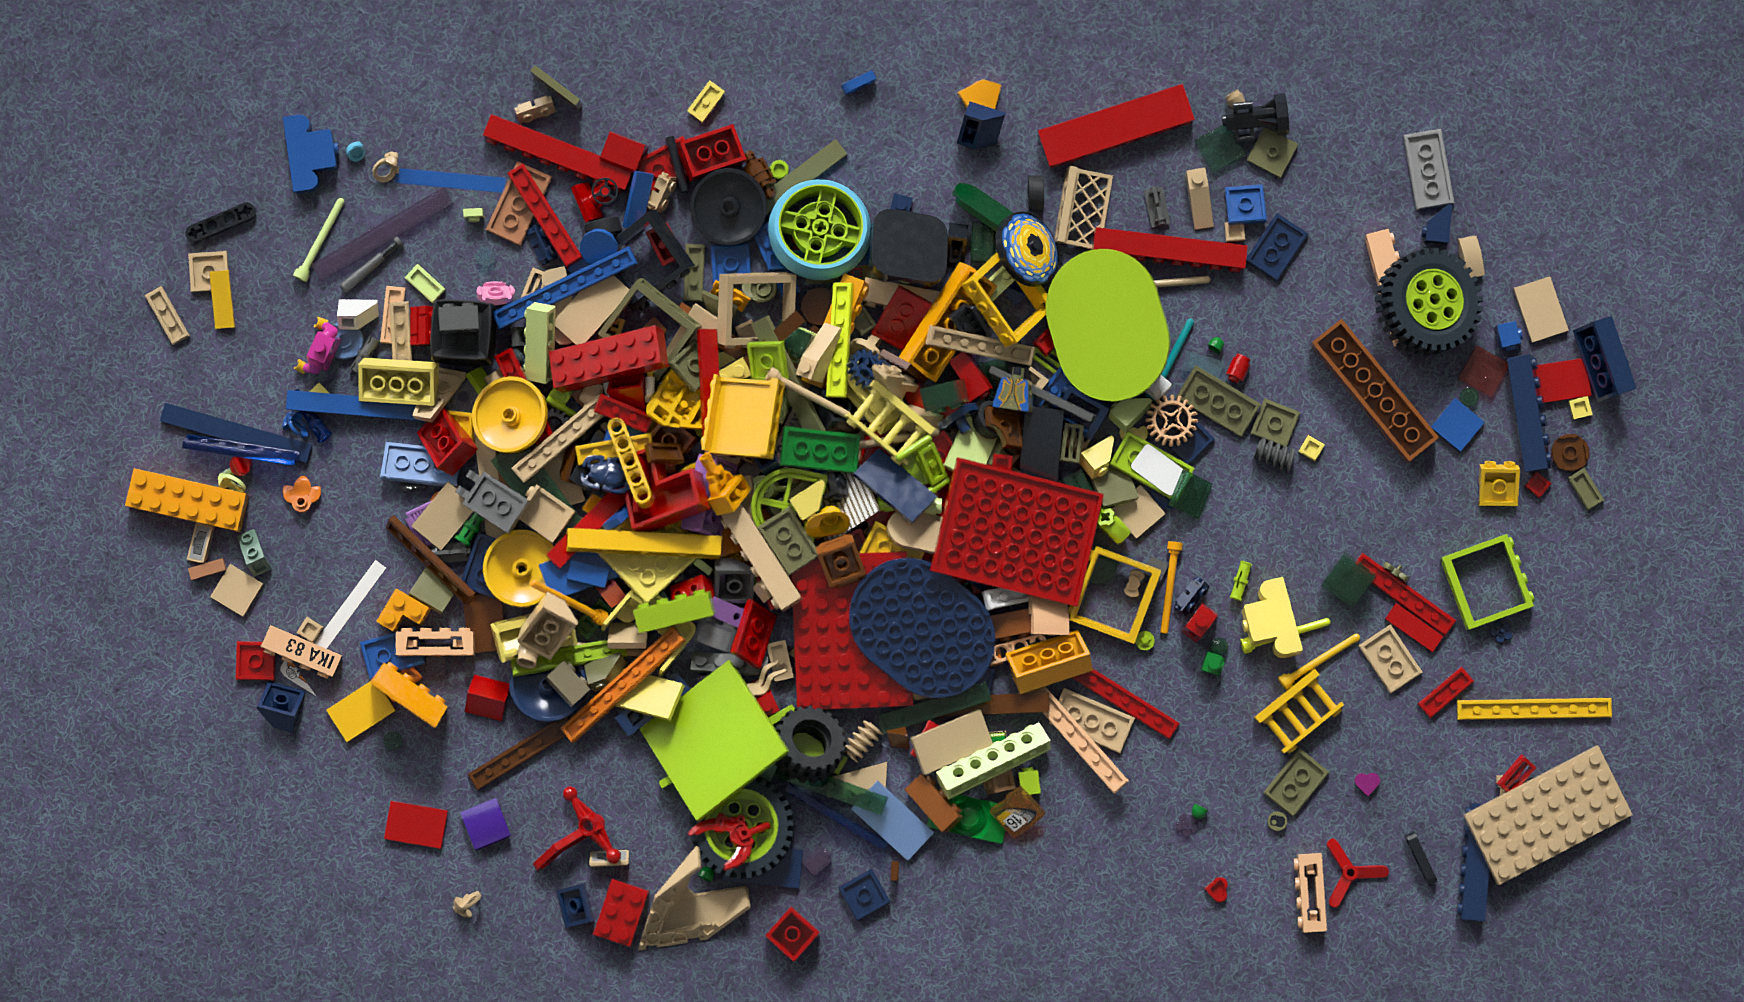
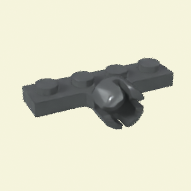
M691 652L690 672L711 674L726 661L730 660L741 676H760L762 668L768 664V656H764L761 668L756 669L733 654Z

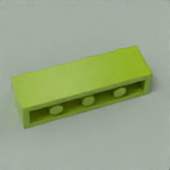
M705 589L693 591L694 595L686 596V593L676 595L675 600L668 601L667 598L656 600L657 604L649 606V602L637 605L638 608L633 610L638 632L642 633L716 614L711 591L705 592Z

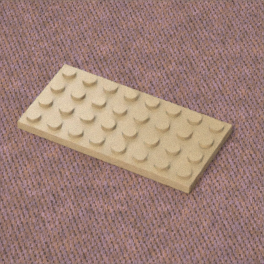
M1594 746L1464 814L1463 817L1497 885H1500L1631 816L1632 813L1599 746Z

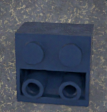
M969 101L956 144L972 149L997 144L1006 113Z

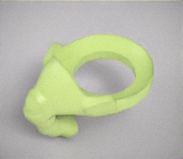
M230 468L219 474L218 485L220 488L229 487L230 490L238 492L246 490L245 484L233 476L234 474Z

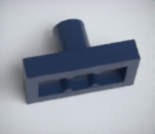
M966 403L937 424L941 430H950L957 426L961 435H965L972 430L966 418L979 409L976 403Z

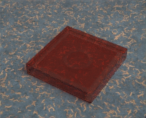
M1476 345L1458 379L1492 397L1508 369V362Z

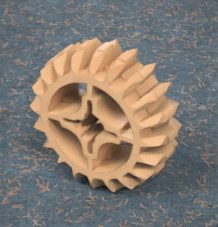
M1170 395V401L1167 400L1166 396H1163V403L1157 399L1156 403L1158 406L1150 405L1154 412L1147 411V414L1152 416V418H1146L1145 421L1152 424L1146 428L1147 430L1153 428L1154 431L1150 433V436L1152 437L1157 434L1158 436L1155 441L1158 442L1162 438V445H1165L1167 440L1170 447L1173 446V441H1176L1177 446L1181 445L1180 439L1186 443L1188 440L1185 435L1192 437L1193 434L1189 430H1196V427L1191 425L1198 422L1197 419H1192L1197 413H1190L1194 406L1190 405L1187 408L1185 405L1188 403V400H1184L1182 404L1180 402L1181 396H1178L1177 401H1174V395ZM1169 405L1178 407L1173 413H1168L1161 409ZM1182 411H1184L1187 417L1186 427L1179 421V415ZM1177 413L1175 417L1176 424L1172 423L1166 428L1169 421L1167 417L1172 418ZM1157 414L1164 420V426L1161 430H1159L1156 424ZM1171 428H1175L1182 432L1181 434L1176 436H1168L1165 434Z

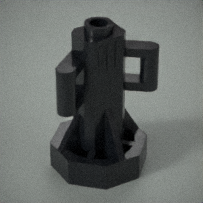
M1285 93L1274 94L1273 99L1262 106L1253 107L1252 101L1233 103V109L1225 110V115H1222V125L1226 126L1227 131L1234 130L1236 143L1255 142L1254 128L1259 127L1277 132V135L1289 134ZM1250 129V134L1239 136V130Z

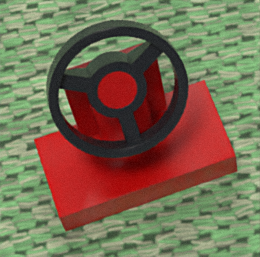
M610 178L598 179L593 184L592 189L589 182L571 187L585 223L602 218L603 215L600 208L613 203L619 193L617 184ZM605 180L604 183L595 188L598 182ZM608 180L616 187L615 196L612 195V190L608 187Z

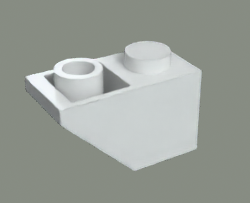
M339 300L337 313L339 329L358 330L379 316L378 300Z

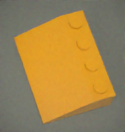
M383 662L370 683L427 723L436 727L447 708V705H445L446 700L439 695L434 697L429 694L430 689L423 684L418 686L413 683L414 678L407 673L402 675L397 672L398 667L391 662H388V664Z

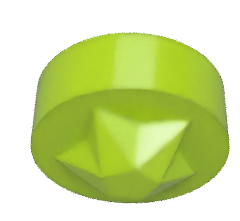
M1148 631L1140 632L1135 640L1136 646L1144 651L1151 649L1155 642L1154 636Z

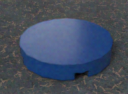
M593 229L587 232L581 240L580 252L586 262L593 264L618 252V243L612 233L604 229Z

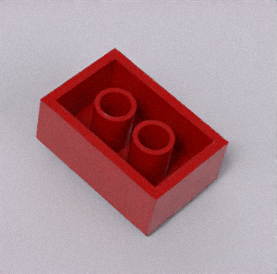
M734 124L680 141L677 146L690 182L704 178L709 173L719 169L735 168L744 165L746 161V156Z
M611 879L593 934L631 946L649 890Z

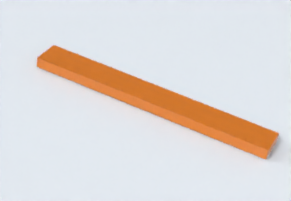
M675 626L668 629L560 728L570 742H576L686 642Z

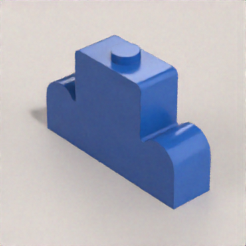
M304 115L283 117L293 192L295 194L314 192L320 186V180L315 173L338 168L336 154H339L338 143L334 142V135L330 129L311 132L312 124Z

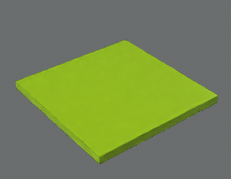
M730 660L726 661L680 697L670 721L654 717L640 728L643 736L697 821L702 820L789 753L786 745Z

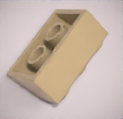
M547 592L522 625L517 643L551 660L578 622L564 600Z

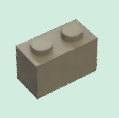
M563 661L545 680L571 707L590 690L588 688L589 683L582 676L579 678L575 674L576 669L569 662L566 664Z

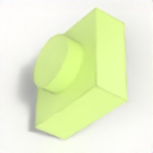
M483 208L463 209V216L465 219H468V222H479L480 218H484Z

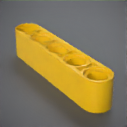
M613 418L608 423V430L632 494L639 507L649 508L652 506L654 498L630 434L623 420ZM622 426L619 432H614L615 427ZM623 443L629 444L627 448L620 449ZM635 460L634 465L626 466L628 461ZM636 477H641L642 479L639 483H633ZM647 494L648 498L646 500H639L641 495Z

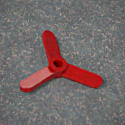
M1336 839L1327 841L1328 850L1342 870V876L1329 899V904L1332 907L1337 908L1340 906L1354 879L1383 878L1388 876L1389 870L1385 865H1352ZM1348 869L1353 870L1354 873L1352 876L1347 875Z

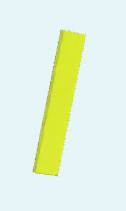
M833 283L831 325L841 328L842 331L828 367L826 397L828 398L847 397L848 367L846 364L849 362L853 283Z

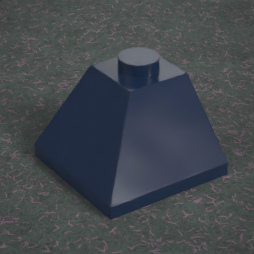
M268 681L257 705V710L273 728L292 733L299 717L305 691Z

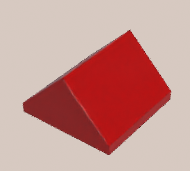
M609 132L599 160L634 173L648 145L617 133Z
M474 675L467 692L464 712L502 721L510 692V683Z

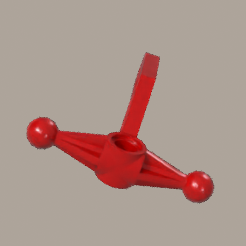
M566 787L563 791V797L566 801H571L579 820V829L556 842L533 863L537 871L547 867L562 852L587 837L592 839L606 852V859L609 863L616 864L621 859L620 851L612 848L605 830L604 818L596 814L577 798L578 792L574 787Z

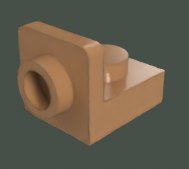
M1008 770L983 782L987 795L1016 789L1012 770Z

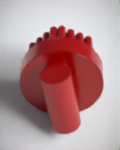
M245 454L235 455L229 463L230 470L237 476L248 474L253 465L250 457Z

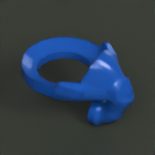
M299 411L287 413L283 420L282 428L284 430L290 428L294 434L303 439L308 436L305 427L306 423L301 421L302 414ZM292 424L296 425L302 434H300Z

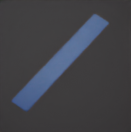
M399 168V173L395 174V183L501 193L505 189L506 178L404 168Z

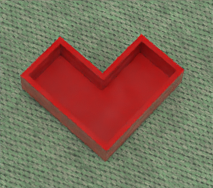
M645 448L636 452L638 456L647 459ZM650 463V489L654 498V502L650 506V516L645 517L633 513L632 491L630 490L625 493L631 527L636 532H652L710 509L703 474L693 468L667 477L664 464Z

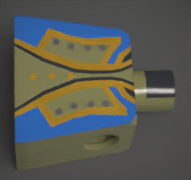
M1013 367L1011 378H1001L993 407L1032 413V382L1023 380L1024 368Z

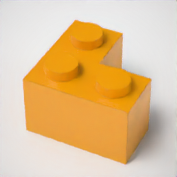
M395 589L376 622L396 632L405 616L422 625L431 608L404 592Z

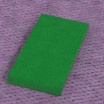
M784 426L780 465L854 473L858 465L861 435Z

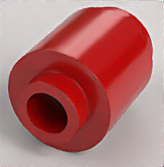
M1236 354L1226 372V375L1229 376L1228 380L1237 384L1239 381L1243 382L1249 370L1251 359L1244 355Z

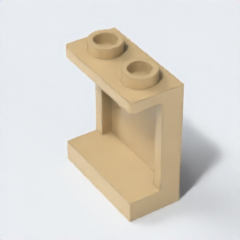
M539 485L531 486L526 493L530 504L520 520L554 543L576 511Z

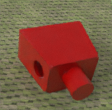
M1202 602L1181 632L1197 643L1218 614Z

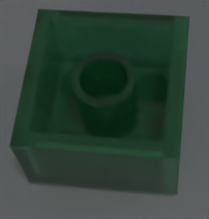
M964 379L919 389L925 412L931 411V414L947 411L946 407L948 406L950 410L960 408L965 405L964 402L970 401Z
M1344 551L1322 581L1321 586L1353 608L1375 578L1376 573Z

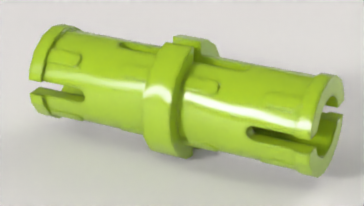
M1240 561L1237 575L1233 579L1234 586L1230 595L1231 599L1242 601L1245 586L1249 582L1247 579L1252 566L1251 563Z

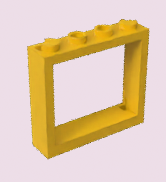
M997 252L963 283L962 287L996 333L999 340L1005 347L1017 343L1046 315V306L1043 303L1046 305L1047 293L1042 285L1030 287L1016 281L1036 311L1013 332L978 282L981 277L1000 261Z
M1096 546L1095 550L1091 549L1090 563L1086 569L1078 607L1069 606V620L1134 644L1161 570ZM1099 554L1151 573L1129 633L1077 614Z

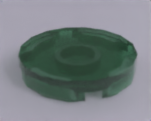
M1098 546V547H1100V548H1103V549H1106V550H1108V551H1111L1110 549H1108V548H1106V547ZM1099 554L1089 582L1103 584L1109 581L1115 575L1117 561Z

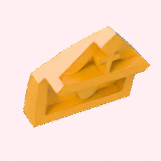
M982 79L960 90L957 94L962 99L966 109L969 101L995 109L1001 85Z

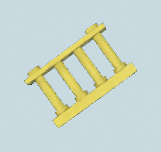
M873 380L869 385L872 389L870 391L871 394L853 416L850 413L845 414V417L848 419L846 422L854 429L858 427L892 455L891 459L896 464L901 465L902 463L907 465L909 462L906 459L899 462L895 456L917 442L921 435H925V433L931 435L935 428L877 380ZM882 397L887 401L885 403L886 406L867 428L859 420L875 400ZM897 409L902 413L900 420L884 440L880 439L874 432L890 412ZM911 421L916 425V430L897 453L889 444L906 423Z

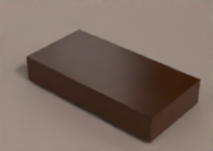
M647 443L644 445L648 463L682 464L684 462L680 444Z

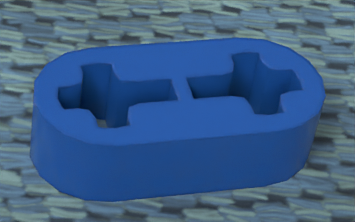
M872 70L844 83L841 88L844 94L848 95L875 82L877 77Z

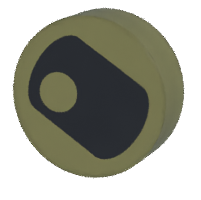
M1277 811L1268 816L1267 823L1272 830L1280 831L1286 827L1287 818L1285 814Z

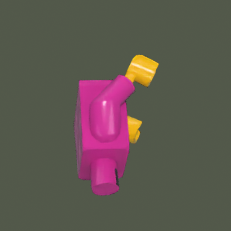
M317 317L318 322L316 325L314 324V327L323 331L317 332L308 351L307 359L309 363L299 359L297 367H294L296 371L302 374L305 372L318 374L321 370L328 371L342 339L337 337V328L328 323L326 319Z

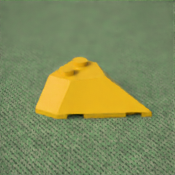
M670 369L646 406L647 415L661 426L702 430L700 387L692 393L676 373Z

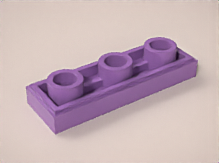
M713 597L716 614L711 617L738 628L744 609Z

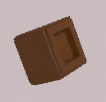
M906 727L887 731L891 747L910 749Z

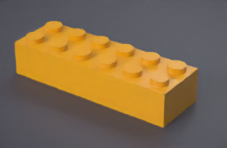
M961 262L957 265L899 358L911 363L928 380L935 383L956 350L925 344L929 325L956 330L948 316L964 303L975 305L962 287V284L977 270ZM983 276L978 282L990 298L997 285Z
M134 468L125 506L241 532L249 495Z

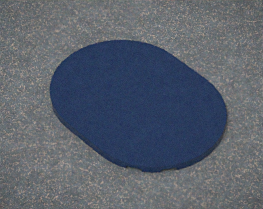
M898 558L886 561L866 574L856 587L851 599L849 609L850 629L860 651L902 687L914 694L930 698H946L968 690L983 677L994 655L995 630L989 612L975 595L950 575L930 571L931 563L917 558Z

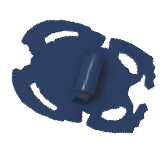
M600 455L587 456L584 459L582 467L584 468L587 464L590 473L585 478L583 473L580 474L582 485L594 490H600V486H603V491L612 494H623L631 490L622 465L617 463L620 462L618 457H608L607 462H604L605 457ZM594 460L599 461L596 464L590 465V463ZM628 461L626 466H632V464ZM591 478L596 484L589 483L587 479ZM625 485L624 488H621V489H618V490H613V489H616V488H619V487Z

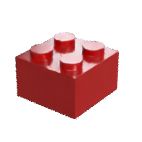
M791 906L765 936L789 958L795 961L820 931Z

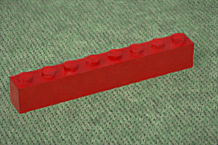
M493 114L490 115L483 133V137L489 144L496 146L499 143L504 145V149L514 153L517 150L522 152L521 155L528 159H532V157L538 158L540 163L550 166V164L556 165L558 170L565 173L568 170L575 173L574 176L585 180L587 177L593 180L592 183H595L600 178H610L617 184L619 193L627 191L633 176L631 171L599 160L600 155ZM605 180L598 182L597 185H601ZM608 180V186H611V190L616 192L615 185Z
M1100 227L1094 229L1092 250H1116L1134 257L1137 261L1153 259V263L1164 264V261H1170L1175 266H1183V263L1191 264L1193 268H1202L1203 265L1210 266V270L1220 271L1221 268L1229 269L1228 272L1240 273V270L1245 269L1248 245Z

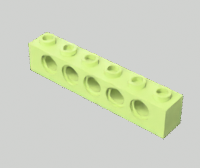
M1040 723L1029 725L1019 733H1013L1002 741L994 742L986 749L978 750L967 758L959 759L953 765L941 768L937 772L938 783L947 798L950 799L1051 750L1050 739Z

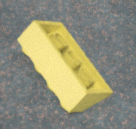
M363 358L358 364L359 401L435 405L439 385L438 362Z

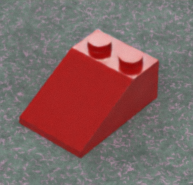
M445 407L433 422H426L417 432L436 467L451 476L478 450L472 438Z

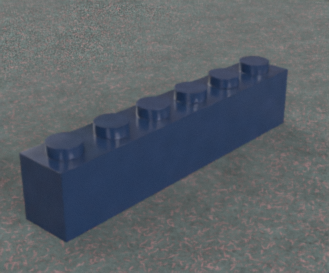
M1531 354L1507 358L1525 472L1550 469L1551 464H1553V456L1548 451L1550 437L1545 432L1547 419L1546 415L1542 413L1544 400L1543 396L1539 395L1541 381L1536 376L1535 369H1538L1537 359Z
M1469 803V807H1465V814L1483 804ZM1467 825L1463 828V837L1466 838V843L1462 845L1461 856L1464 857V865L1461 864L1460 876H1463L1462 884H1459L1458 887L1461 903L1457 904L1456 912L1457 915H1460L1459 919L1485 921L1489 867Z

